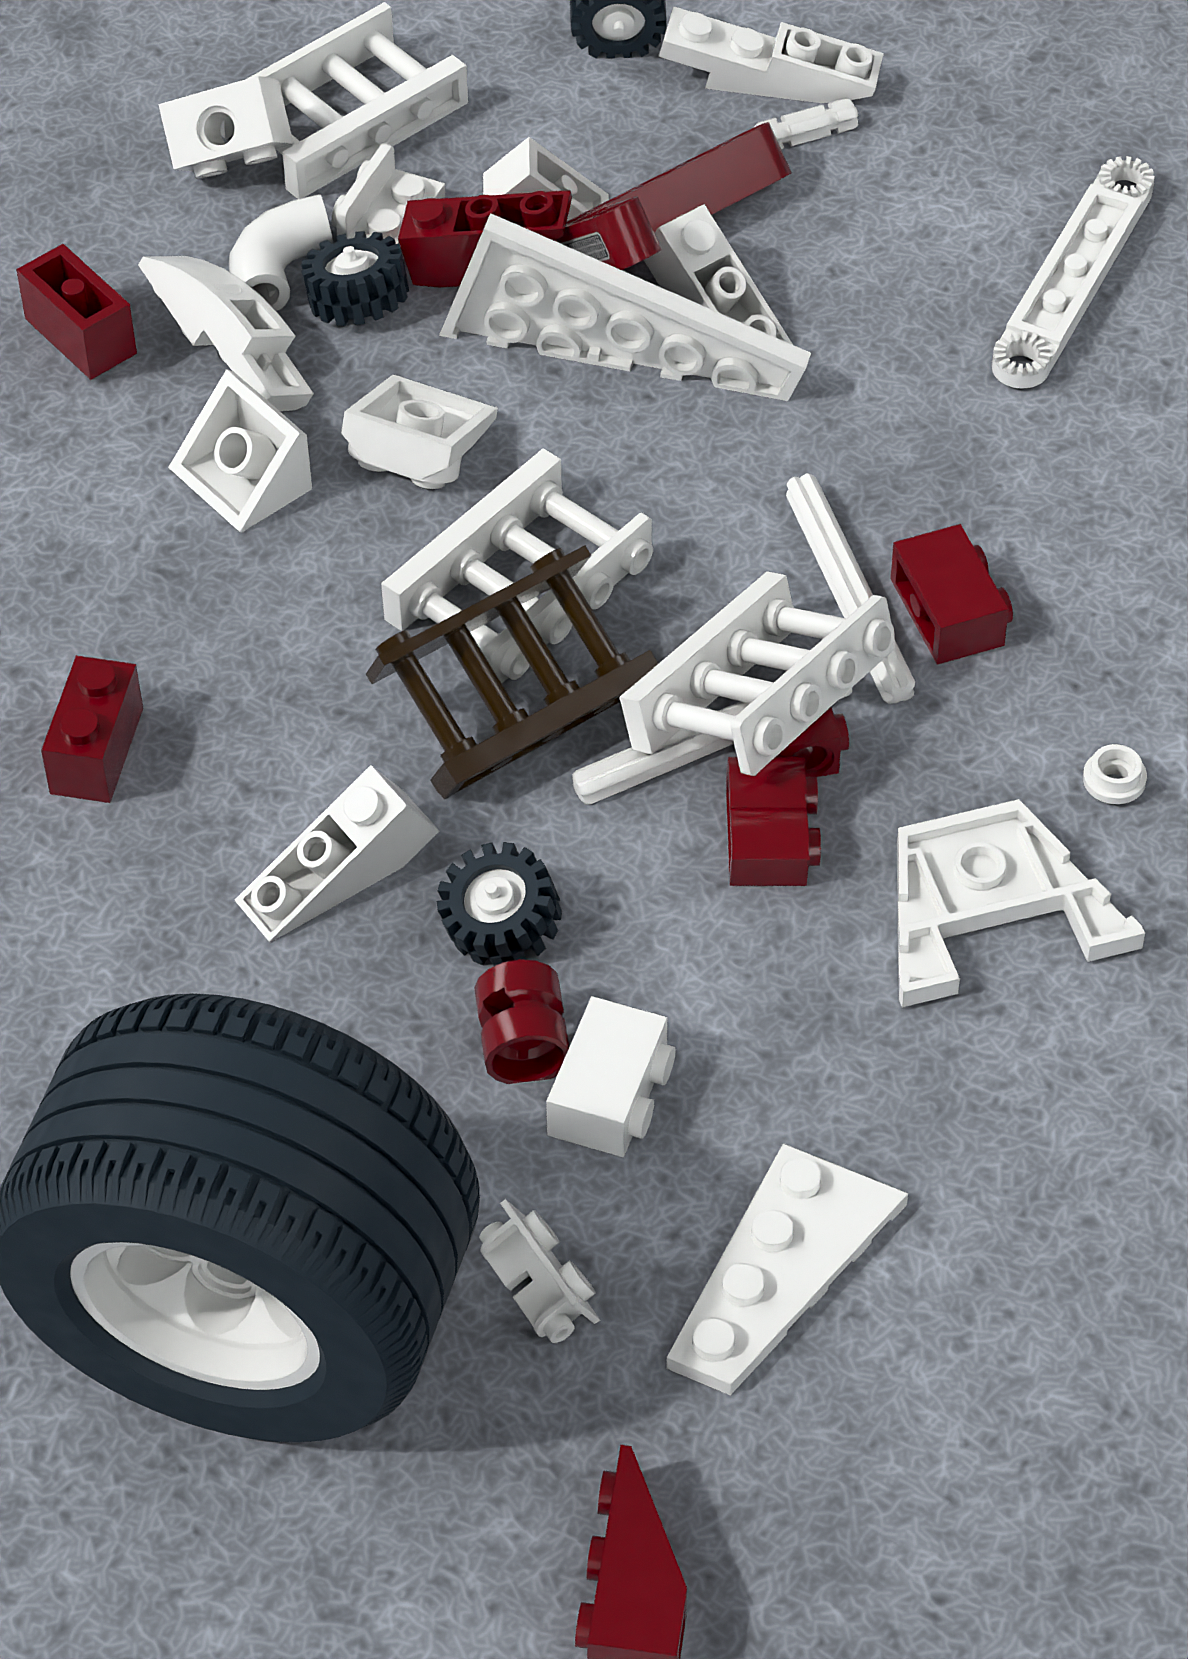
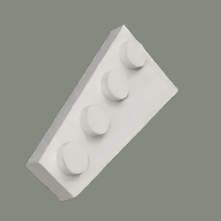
M782 1144L670 1350L666 1360V1369L731 1395L787 1335V1330L809 1307L812 1308L828 1291L829 1285L851 1261L854 1262L872 1243L874 1236L889 1220H893L907 1205L908 1193Z

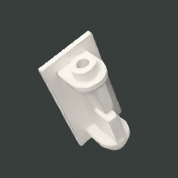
M506 1199L500 1204L511 1219L504 1225L502 1222H494L483 1229L479 1236L483 1243L480 1251L505 1287L510 1291L528 1276L532 1278L533 1281L514 1295L513 1298L534 1327L538 1336L544 1337L547 1335L552 1343L563 1341L574 1330L572 1321L581 1314L594 1324L599 1322V1317L587 1302L589 1298L596 1294L595 1290L573 1262L569 1260L563 1266L560 1264L551 1251L560 1242L545 1220L535 1210L525 1216Z

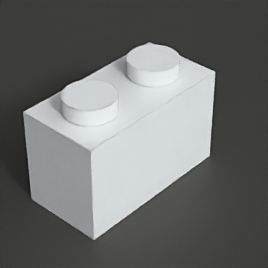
M591 996L546 1101L547 1135L620 1157L625 1156L632 1136L643 1139L649 1128L654 1109V1100L648 1097L654 1083L660 1085L667 1083L675 1059V1047L667 1045V1017Z

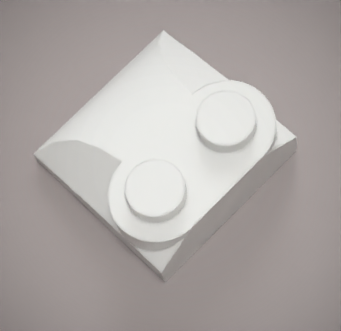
M392 375L344 412L341 433L349 442V454L358 460V464L361 467L377 472L390 471L411 478V481L419 487L439 489L444 487L445 483L453 482L458 478L462 456L494 422L498 408Z

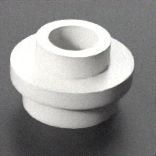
M1112 744L1101 747L1085 764L1083 772L1084 786L1094 798L1109 804L1129 803L1137 799L1143 793L1146 786V768L1140 756L1127 746ZM1116 774L1123 778L1116 779L1108 777L1106 775Z

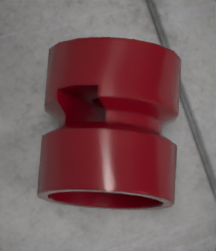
M513 960L502 962L489 968L478 978L474 987L478 1018L483 1028L481 1040L487 1073L496 1081L505 1084L548 1080L556 1077L570 1047L565 1019L562 1017L564 1008L558 973L548 964L536 960Z

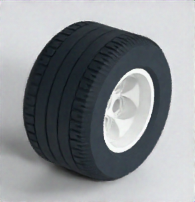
M193 993L148 998L113 1009L97 1017L81 1030L65 1050L39 1108L0 1186V1286L17 1315L44 1344L88 1377L144 1407L204 1429L255 1440L312 1442L338 1438L388 1416L403 1402L413 1388L476 1227L480 1202L479 1181L474 1164L457 1129L435 1099L396 1064L351 1036L296 1012L243 998Z

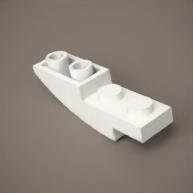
M673 6L659 57L709 72L705 86L707 89L816 103H830L844 98L855 100L873 96L883 53L783 22L780 23L775 38L750 28L739 27L707 17L701 13L690 12Z
M188 256L142 257L138 266L193 346L214 345L219 351L220 357L227 363L230 369L279 411L297 410L308 404L314 393L285 353L295 335L281 316L260 294L227 270L205 260Z

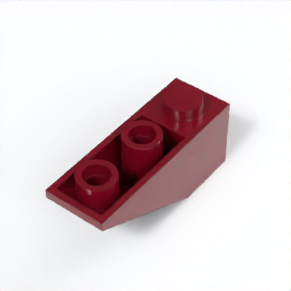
M571 190L440 199L427 198L407 201L398 241L413 285L438 288L460 286L490 213L553 241L564 236L572 200Z
M620 1445L616 1472L604 1470L601 1478L598 1514L609 1517L605 1537L593 1535L591 1538L587 1563V1580L598 1582L594 1604L581 1602L575 1647L586 1648L587 1659H681L687 1619V1586L632 1446Z

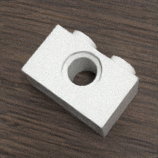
M256 76L158 104L174 170L194 171L195 178L197 179L227 172L226 163L244 158L245 165L273 160L277 158L276 149L294 144L278 79ZM230 116L235 130L232 139L225 143L221 137L220 129L224 119Z

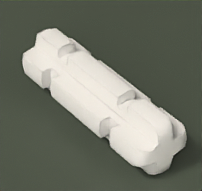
M844 98L828 103L829 109H825L824 105H819L781 116L782 122L777 123V119L772 118L758 122L754 127L770 122L781 149H784L783 144L789 143L792 147L831 136V130H836L838 134L853 130L858 126V112L851 99Z

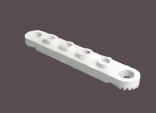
M1126 156V160L1116 157L1115 161L1110 159L1107 161V164L1101 166L1097 178L1093 184H1090L1008 321L1006 330L995 344L992 371L1001 383L1013 388H1031L1041 384L1049 375L1152 197L1155 176H1153V169H1149L1147 163L1142 165L1140 159L1137 158L1134 162L1131 161L1132 157ZM1128 180L1136 183V188L1133 185L1130 186V190H1127V186L1120 189L1121 185L1117 184L1115 186V182ZM1014 356L1028 357L1033 360L1032 366L1026 363V367L1023 368V364L1019 363V366L1015 367L1016 362L1013 361L1010 364L1009 358Z

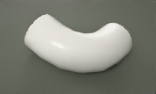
M318 194L293 200L265 211L244 228L230 252L229 272L243 280L260 294L275 311L282 309L290 298V287L284 272L285 267L293 260L306 256L311 249L321 251L319 243L325 240L333 244L329 220L321 195Z

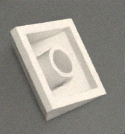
M226 369L168 468L239 532H244L312 490L307 435L234 371Z

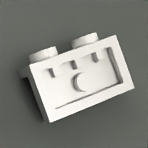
M382 143L371 160H365L362 163L356 181L348 193L339 196L332 212V225L337 228V236L346 233L347 239L354 238L355 232L365 231L366 238H369L373 232L382 233L383 239L391 236L395 239L396 244H398V236L407 201L445 198V183L395 169L394 147Z

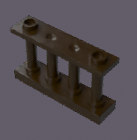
M586 545L565 555L562 548L553 550L530 566L532 574L411 637L408 630H404L388 638L375 649L378 656L366 673L371 684L397 672L445 751L440 755L444 763L430 779L436 791L444 800L620 703L619 697L659 664L650 650L630 660L626 652L619 654L572 577L578 574L592 556ZM550 589L598 665V668L594 671L598 678L581 688L576 680L568 681L522 606L523 603ZM499 616L548 694L544 698L547 706L530 716L524 708L519 710L516 708L470 633ZM449 644L496 721V724L492 727L496 734L479 744L475 742L472 736L468 738L464 736L419 662V659Z

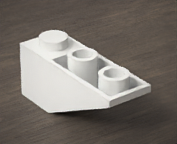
M705 204L660 226L656 230L655 235L662 250L645 259L644 262L661 288L792 344Z
M370 765L235 901L271 943L403 868L440 831L401 788Z

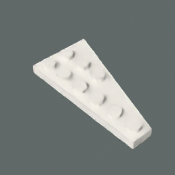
M491 213L439 335L457 339L461 331L488 336L487 345L508 348L509 343L516 342L536 345L540 355L631 371L633 364L662 369L660 377L682 381L684 375H697L711 378L716 388L788 401L807 367L811 355L810 352Z

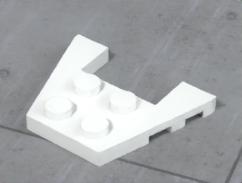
M1019 799L898 828L899 1002L902 1007L958 994L960 978L943 938L1063 910L1087 962L1142 949L1145 932L1142 925L1132 915L1126 919L1110 903L1111 893L1096 878L1088 880L1069 860L1070 851Z

